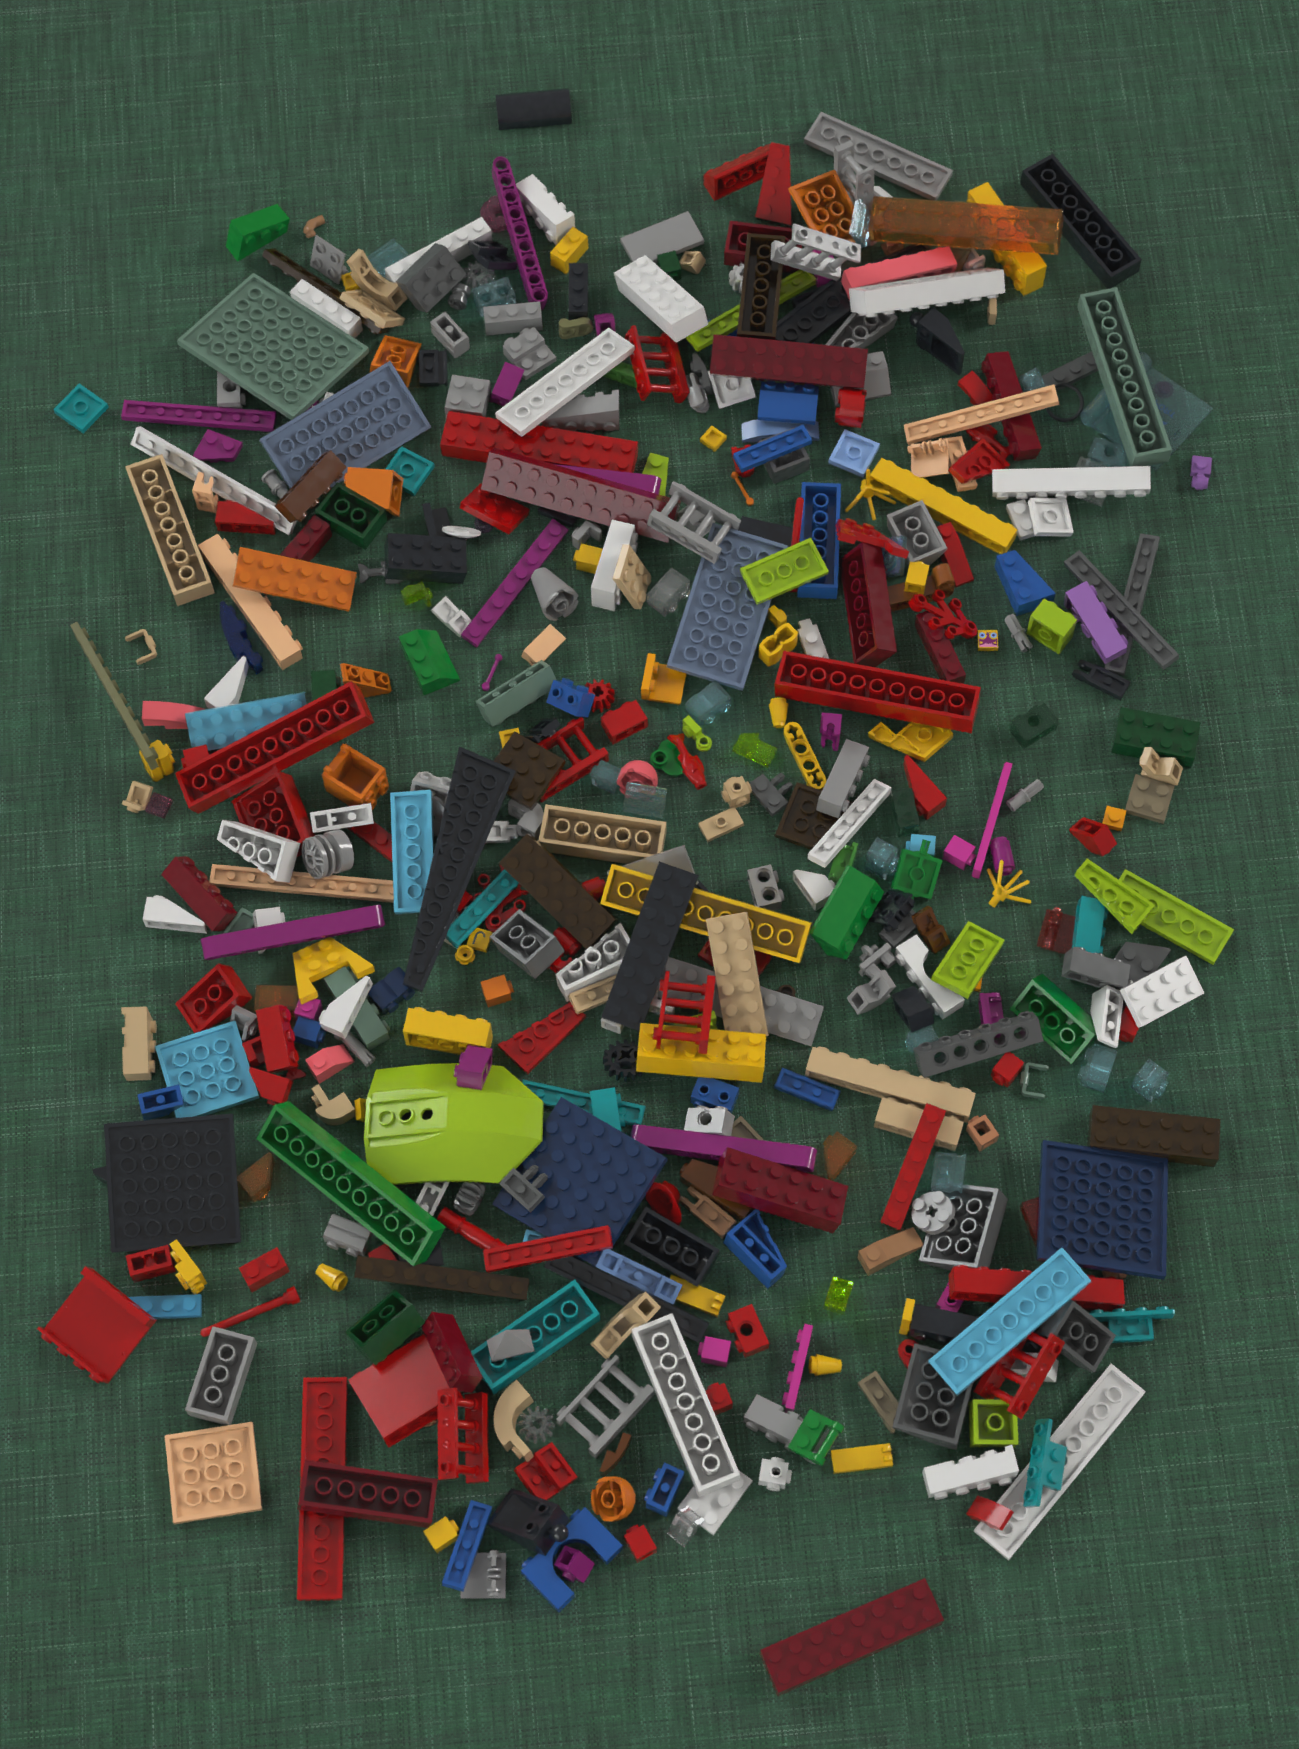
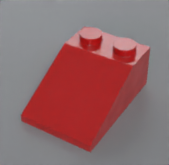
M218 963L175 1004L193 1032L197 1033L210 1029L231 1016L232 1009L236 1005L243 1007L252 999V996L232 966Z

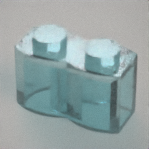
M714 681L685 703V710L700 726L708 725L715 719L716 714L724 713L730 708L731 696L717 681Z
M1093 1043L1092 1048L1087 1047L1084 1059L1088 1061L1086 1067L1081 1066L1077 1077L1081 1079L1080 1085L1104 1093L1118 1051Z

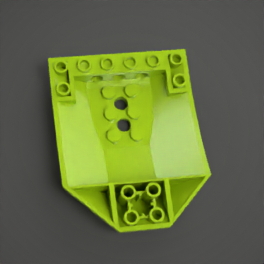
M459 1063L424 1064L376 1069L366 1099L364 1129L366 1162L393 1185L429 1182L500 1183L513 1168L516 1169L542 1142L544 1102L503 1066L492 1065L482 1090L457 1086V1077H454V1069L456 1064L459 1065ZM426 1110H432V1117L424 1120L422 1118L423 1113ZM411 1112V1117L408 1120H402L405 1113Z

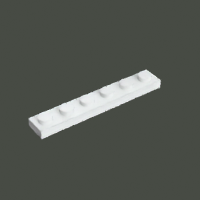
M874 779L808 853V860L825 868L889 796L891 787Z

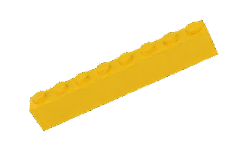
M881 458L870 474V482L874 487L889 491V496L908 506L923 500L932 519L942 524L951 522L955 531L998 554L1007 553L1016 539L1018 529L1012 524L1002 522L993 514L985 513L976 505L966 503L959 496L949 494L945 489L930 484L928 480L913 475L911 471L896 466L890 460Z

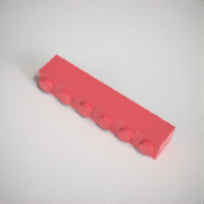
M949 246L938 247L934 250L920 251L916 254L903 255L890 260L885 259L881 262L868 263L860 267H850L844 270L841 283L850 300L849 288L954 273L957 262Z

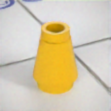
M772 698L769 709L773 727L784 728L788 703H786L785 698Z
M323 1263L316 1269V1275L332 1291L340 1292L348 1283V1277L345 1272Z
M819 1354L809 1358V1373L815 1376L841 1372V1359Z

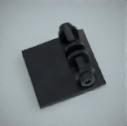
M888 890L882 895L868 922L884 924V930L889 933L894 931L900 924L899 922H902L903 918L907 916L906 914L913 909V904L915 903L911 898L913 895Z

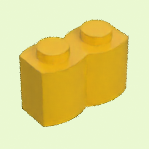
M789 623L781 625L774 635L766 637L760 643L759 658L767 666L776 664L781 659L783 651L791 652L796 647L798 632Z

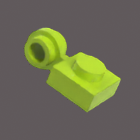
M689 715L685 717L682 728L684 734L696 742V747L699 751L706 752L710 750L712 740L702 733V728Z

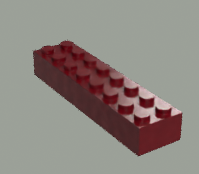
M714 334L710 375L864 389L868 349Z
M924 1578L763 1648L759 1654L776 1694L780 1696L942 1625L944 1618Z

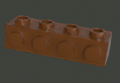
M331 450L323 453L275 504V508L290 523L300 522L306 517V511L318 504V498L330 491L332 488L330 485L342 478L344 475L342 472L346 469V466Z

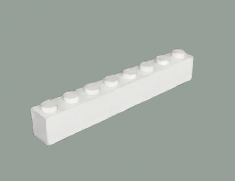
M1150 466L992 469V497H996L998 500H1006L1008 497L1027 499L1028 496H1036V498H1047V496H1055V498H1067V496L1086 498L1087 495H1095L1096 498H1104L1107 495L1126 497L1127 494H1134L1135 497H1144L1146 494H1150L1151 489Z

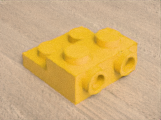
M176 1239L169 1244L173 1250L170 1254L177 1264L175 1268L178 1273L175 1275L185 1290L190 1289L194 1295L198 1294L205 1288L204 1285L207 1282L202 1272Z

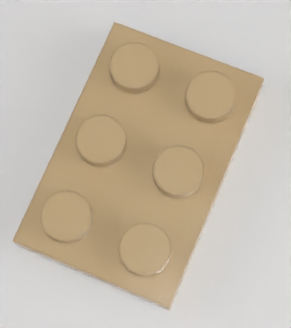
M362 289L342 292L339 298L345 302L347 307L359 311L362 317L374 321V324L379 328L401 326L405 321V318Z
M623 544L612 579L634 609H642L643 602L646 600L648 585L651 583V575L632 547Z

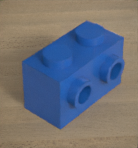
M562 678V681L553 680L546 703L574 716L588 717L595 694L588 692L589 688L585 686L573 685L574 681Z
M698 1077L691 1094V1103L694 1107L705 1106L715 1108L716 1106H723L732 1113L739 1095V1087L713 1078Z
M664 1462L662 1469L658 1468L653 1480L656 1482L653 1488H649L644 1500L647 1501L646 1508L667 1517L685 1477V1471Z

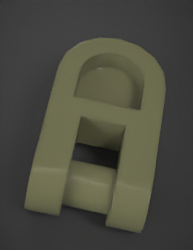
M580 317L574 320L563 318L559 321V337L561 339L584 336L593 331V325L589 318Z

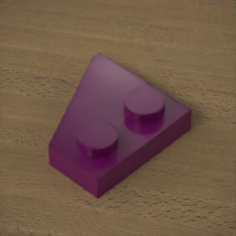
M207 429L193 457L200 461L210 460V463L219 461L233 462L240 453L243 444L241 441Z

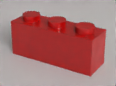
M275 1005L256 1010L267 1072L279 1073L298 1068L299 1055L294 1046L295 1034L291 1029V1013L287 1006Z

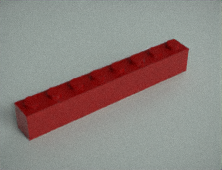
M957 1265L949 1273V1299L997 1303L1028 1277L1032 1271L1021 1270L1018 1272L1011 1271L1008 1268L992 1270L988 1267L968 1268L966 1265ZM1087 1275L1091 1283L1071 1299L1084 1310L1100 1309L1112 1312L1113 1309H1119L1125 1305L1124 1282L1112 1276L1095 1278L1093 1275Z

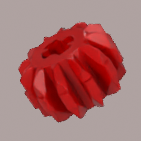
M593 679V684L587 682L585 685L589 688L588 692L595 694L592 712L594 713L599 709L602 713L603 708L610 709V703L615 701L613 697L615 691L611 689L610 682L604 684L603 679L600 682Z

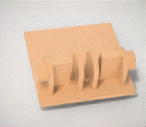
M940 438L937 441H922V443H911L908 446V453H911V472L913 475L919 478L949 474V439Z

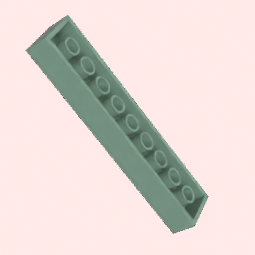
M1118 288L1080 294L1077 308L1130 467L1150 466L1169 462L1172 448Z

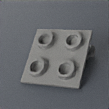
M316 235L310 266L338 285L340 284L341 275L348 273L346 266H343L346 254Z
M492 1550L490 1553L476 1554L464 1592L461 1591V1599L506 1598V1553Z

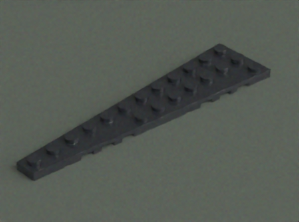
M460 746L402 984L421 993L516 772Z

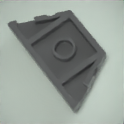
M1125 942L1115 958L1123 960V963L1130 964L1128 981L1132 980L1134 983L1158 970L1171 949ZM1123 999V1010H1124L1125 1007L1127 1006V1004H1126L1125 1000Z

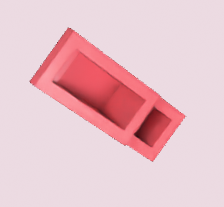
M143 701L142 721L144 726H165V729H188L185 713L205 709L180 703Z

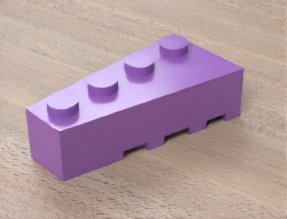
M1087 581L1065 593L1064 606L1067 610L1071 608V612L1075 619H1077V622L1080 621L1082 623V632L1087 638L1091 637L1093 639L1091 641L1092 646L1103 662L1107 664L1126 653L1128 642L1123 634L1120 635L1118 633V626L1113 618L1110 619L1106 612L1108 610L1105 604L1097 599V592L1093 585L1089 586Z

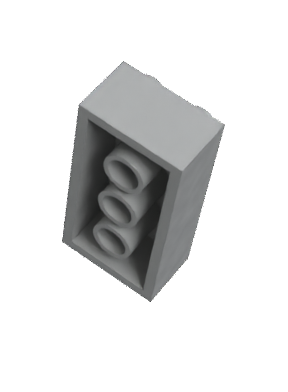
M212 1326L185 1408L189 1416L225 1426L231 1425L257 1346L254 1337Z

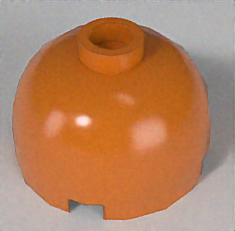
M615 1476L599 1479L596 1482L598 1483L596 1488L592 1489L591 1505L595 1514L600 1515L603 1521L612 1522L626 1518L634 1509L636 1495L631 1484L627 1480Z

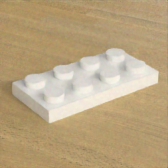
M1187 956L1181 957L1120 989L1138 1028L1204 994Z

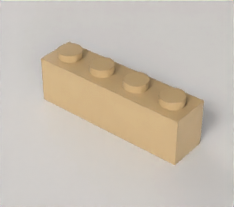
M882 1097L874 1127L913 1139L923 1109H919V1106L912 1103L907 1105L899 1103L897 1099L887 1097V1099ZM944 1116L934 1145L956 1151L964 1122L955 1116Z

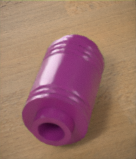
M996 837L991 840L990 844L995 872L998 874L999 862L1003 860L1002 876H1007L1015 870L1010 841L1006 837Z

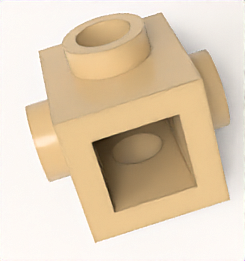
M743 776L738 778L731 777L723 783L721 794L725 803L728 802L730 808L734 806L735 808L742 807L750 803L752 789L749 782L744 781Z

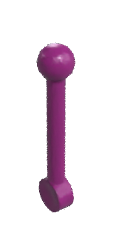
M501 654L495 655V662L486 682L482 684L484 691L490 689L489 683L499 661L503 658Z

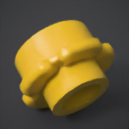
M468 945L460 946L455 953V959L462 965H468L469 962H473L475 959L474 949Z

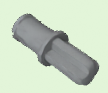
M1014 614L1008 615L1005 618V623L1012 633L1011 637L1016 640L1021 652L1028 651L1026 647L1030 650L1033 645L1025 634V628L1021 627Z
M1036 779L1025 789H1019L1015 796L1007 800V806L1011 811L1015 812L1020 806L1030 802V798L1042 790L1044 785L1039 779Z

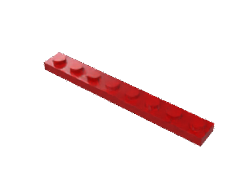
M374 822V824L347 828L392 862V835ZM465 891L456 912L461 914L464 908L468 907L473 901V896Z

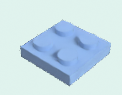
M844 429L828 463L864 478L866 470L869 469L880 447V443Z

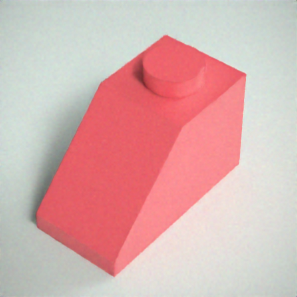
M343 1044L323 1048L305 1060L308 1069L318 1084L354 1063L353 1058Z

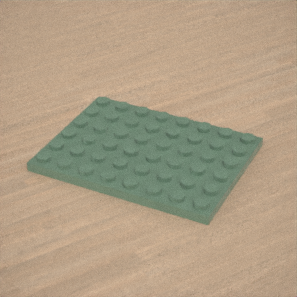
M252 273L177 340L180 347L291 420L310 408L369 353V347L255 273Z

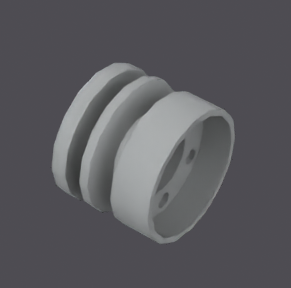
M340 829L325 832L323 835L305 838L302 843L304 865L309 874L315 879L331 876L333 873L348 871L353 867L354 852L351 842Z

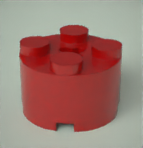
M850 387L839 388L838 404H840V408L836 407L835 423H838L840 426L862 427L867 390Z

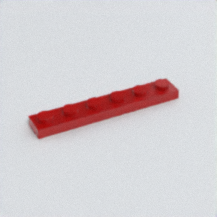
M926 1103L880 1223L901 1230L946 1110Z
M606 1225L483 1250L485 1269L488 1273L611 1249L613 1244L610 1227Z

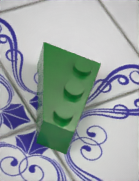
M278 204L235 218L230 221L225 247L238 262L285 234L288 230L290 218Z

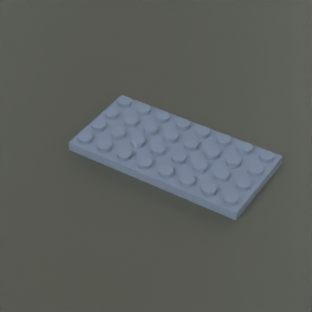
M389 361L262 437L259 441L288 487L291 488L314 462L327 451L331 450L346 466V469L342 472L345 475L348 467L366 468L430 429L431 425L395 367ZM344 475L337 481L338 483L344 481ZM333 482L330 486L333 488L337 482Z
M712 523L708 541H713L722 525ZM730 528L718 546L722 550L717 562L714 564L701 557L666 667L743 691L772 599L757 605L740 573V568L786 549L788 546Z

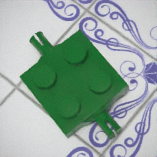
M922 839L919 851H910L902 848L891 888L912 894L911 898L913 900L914 897L932 898L942 860L934 858L927 853L931 841Z

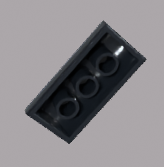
M569 88L495 95L499 130L572 124Z
M648 1207L644 1208L624 1241V1244L696 1287H700L720 1252L718 1248Z

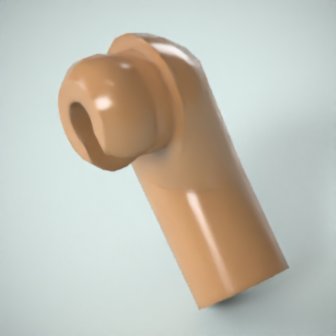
M319 215L307 221L303 229L307 238L315 236L314 229L325 224L323 216Z

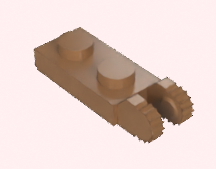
M690 1186L687 1191L698 1202L693 1205L683 1196L680 1197L679 1202L723 1239L736 1225V1220L707 1196L702 1195Z

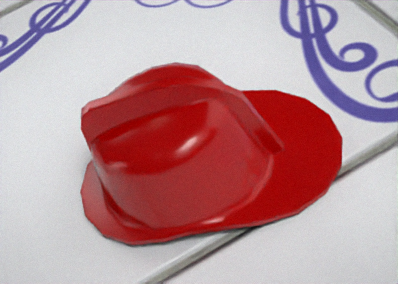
M667 1181L662 1183L653 1182L645 1195L652 1210L679 1226L682 1220V1213L678 1205L680 1201L678 1189Z

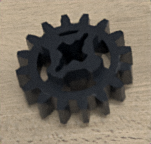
M624 1039V1043H620L617 1040L616 1046L609 1044V1050L604 1051V1070L609 1071L610 1077L616 1075L617 1081L620 1078H623L624 1082H627L628 1078L635 1081L636 1075L642 1077V1072H636L638 1046H635V1041L633 1040L629 1044L627 1039Z

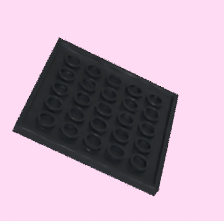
M234 1114L104 1124L111 1253L149 1250L169 1245L176 1239L182 1247L242 1242Z

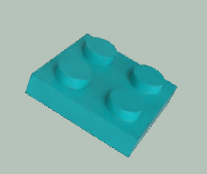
M79 383L53 410L56 415L84 434L109 406L108 403Z
M401 446L386 467V470H394L403 478L402 490L415 496L435 466L433 462Z

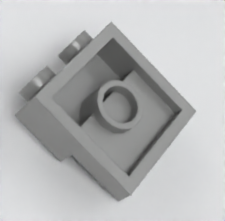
M535 327L531 329L524 328L515 339L510 337L504 342L503 354L512 365L525 370L522 375L524 380L529 379L556 362V356L547 347L545 339Z

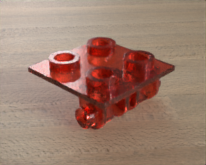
M1054 907L1052 910L1047 909L1036 946L1065 954L1072 948L1076 917L1062 913L1060 907Z

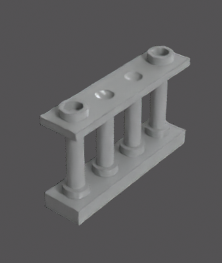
M848 141L834 147V169L866 227L873 222L874 167L871 166L863 170L854 159V144Z
M795 223L792 225V239L783 243L775 240L771 243V261L835 281L841 278V265L846 260L856 263L860 262V244ZM799 244V245H802V246H805V247L802 249V248L796 247V245ZM815 249L821 251V253L818 254L812 251ZM834 255V256H837L838 258H837V259H834V258H830V257H828V256Z
M673 481L669 491L672 497L661 512L653 509L647 525L715 564L722 548L718 547L730 528L739 529L741 520L734 514L724 511L688 490L684 485ZM680 500L689 506L679 521L676 522L667 516ZM695 510L706 516L696 531L693 532L684 526ZM714 520L723 526L713 541L710 542L701 536L711 521Z
M617 1355L612 1359L609 1357L602 1364V1370L568 1407L563 1406L556 1415L558 1416L556 1421L559 1426L566 1421L590 1442L589 1453L595 1459L655 1395V1389L649 1384L645 1388L639 1387L617 1367L619 1364V1357ZM609 1373L615 1376L634 1394L633 1397L635 1399L630 1404L624 1403L602 1383ZM595 1389L619 1409L620 1415L615 1420H610L587 1399ZM580 1405L604 1425L605 1431L600 1437L598 1435L595 1436L572 1415Z

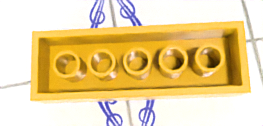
M986 182L969 190L966 202L975 206V231L978 235L982 236L986 247L991 249L995 260L1003 266L1006 276H1010L1015 289L1025 296L1042 288L1047 265L990 184Z
M640 1023L636 1072L762 1083L765 1066L766 1034L710 1029L707 1054H699V1045L688 1041L662 1039L661 1048L656 1049L657 1040H653L654 1027H658L659 1024ZM663 1025V1030L693 1034L701 1032V1028Z

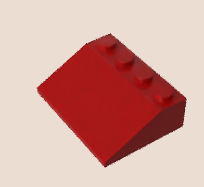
M277 771L232 800L240 823L300 843L297 857L302 855L301 847L305 838L315 836L292 775Z

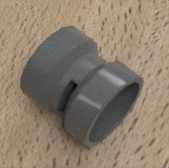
M457 283L452 288L453 294L450 295L448 304L454 309L464 310L467 306V299L470 297L471 289L464 284Z

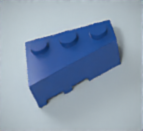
M1016 550L996 556L994 567L1016 616L1034 611L1043 599L1054 602L1056 593Z
M755 1209L726 1234L723 1243L768 1289L784 1275L787 1265L776 1243L773 1242L769 1229L760 1216V1211Z

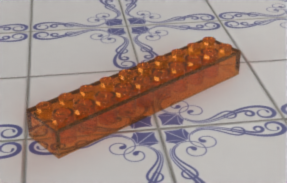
M874 196L868 232L870 241L1058 255L1064 219L1062 209Z

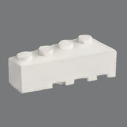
M621 923L615 926L611 933L605 934L596 945L586 949L581 957L575 958L556 974L557 985L567 1002L570 1001L568 998L570 993L618 973L630 941Z

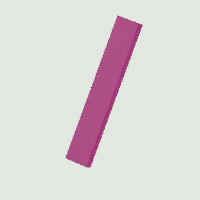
M1009 762L1004 763L974 864L972 877L979 879L1012 769V763Z

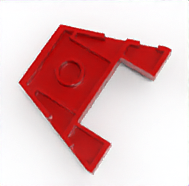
M846 518V520L838 519L836 523L837 539L840 541L855 544L857 540L885 548L891 555L905 559L908 557L909 551L884 536L879 531H876L874 526L863 523V525H859L855 520Z

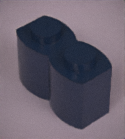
M400 966L391 971L383 980L372 986L368 993L369 998L383 1014L394 1012L401 1001L404 999L409 1000L415 994L414 989L402 985L405 972Z

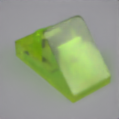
M741 733L732 751L768 768L777 752V748L759 740V733Z
M833 1276L824 1303V1309L845 1315L853 1282Z

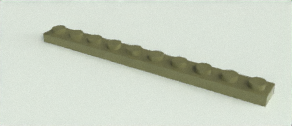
M78 622L71 624L70 626L75 638L150 769L153 770L159 767L156 761L159 758L154 747L149 748L148 745L151 744L146 733L141 734L140 731L143 730L138 719L133 720L135 715L131 707L125 706L127 701L123 693L118 694L117 691L120 689L115 679L110 680L112 675L108 667L102 666L105 663L100 653L95 654L97 649L93 641L87 640L90 637L85 627L81 628Z

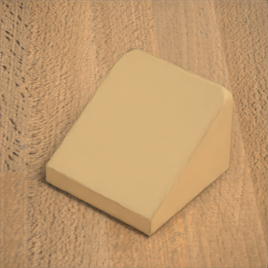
M685 251L679 261L682 269L694 274H699L706 262L699 251Z

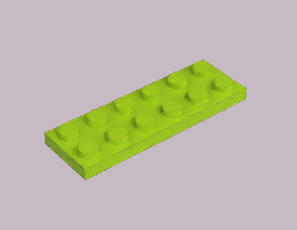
M1125 869L1119 880L1155 904L1153 910L1140 925L1214 965L1234 929Z

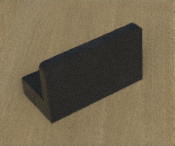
M430 502L422 504L428 535L452 537L442 531V527L450 526L447 508L431 510Z

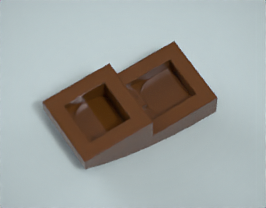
M925 906L911 916L916 928L932 953H937L951 943L944 926L938 923L932 907Z
M623 1432L616 1453L607 1450L600 1468L601 1476H606L621 1461L631 1443V1435Z

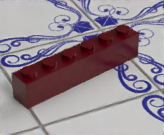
M1009 351L987 353L981 368L987 378V387L993 395L992 401L1023 393ZM1030 413L1000 420L1003 425L1004 436L1009 443V451L1013 455L1014 461L1036 459L1042 447Z

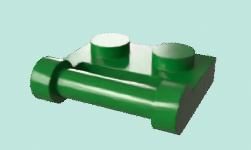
M810 1409L788 1448L815 1464L823 1466L826 1461L824 1459L838 1434H841L845 1427ZM826 1428L831 1429L817 1454L813 1453Z

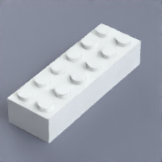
M646 255L614 272L618 290L676 343L708 325L704 306Z

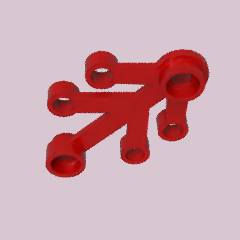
M940 589L935 590L932 594V599L938 604L940 609L928 603L926 597L922 594H916L909 600V606L913 611L920 612L925 609L940 617L939 619L934 616L928 621V626L932 630L950 625L944 631L945 636L949 639H954L959 635L970 639L978 633L976 624L967 620L960 610L962 607L960 600L953 598L947 606L943 600L945 593ZM950 610L954 611V613H955V615L957 616V618L954 617V615L952 614V612H951Z
M487 874L479 875V886L486 889L490 884V877ZM483 878L488 880L486 883L480 882ZM520 884L486 918L485 924L489 931L494 933L519 910L516 908L518 904L524 906L520 910L525 912L526 903L523 900H516L513 908L502 913L505 905L521 895L529 893L527 890H521ZM481 892L476 893L473 897V900H475L481 894ZM494 919L499 920V923L493 924L492 921Z

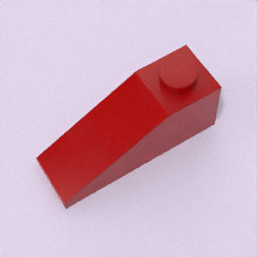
M231 500L218 501L215 518L217 531L276 535L273 521L238 502Z
M948 522L938 526L937 529L947 546V550L940 558L943 564H949L955 580V587L974 581L962 544L952 523Z
M906 755L903 766L914 809L918 815H923L927 820L945 807L947 798L910 756Z

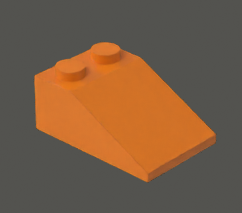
M385 335L371 362L370 372L391 361L408 388L422 344Z

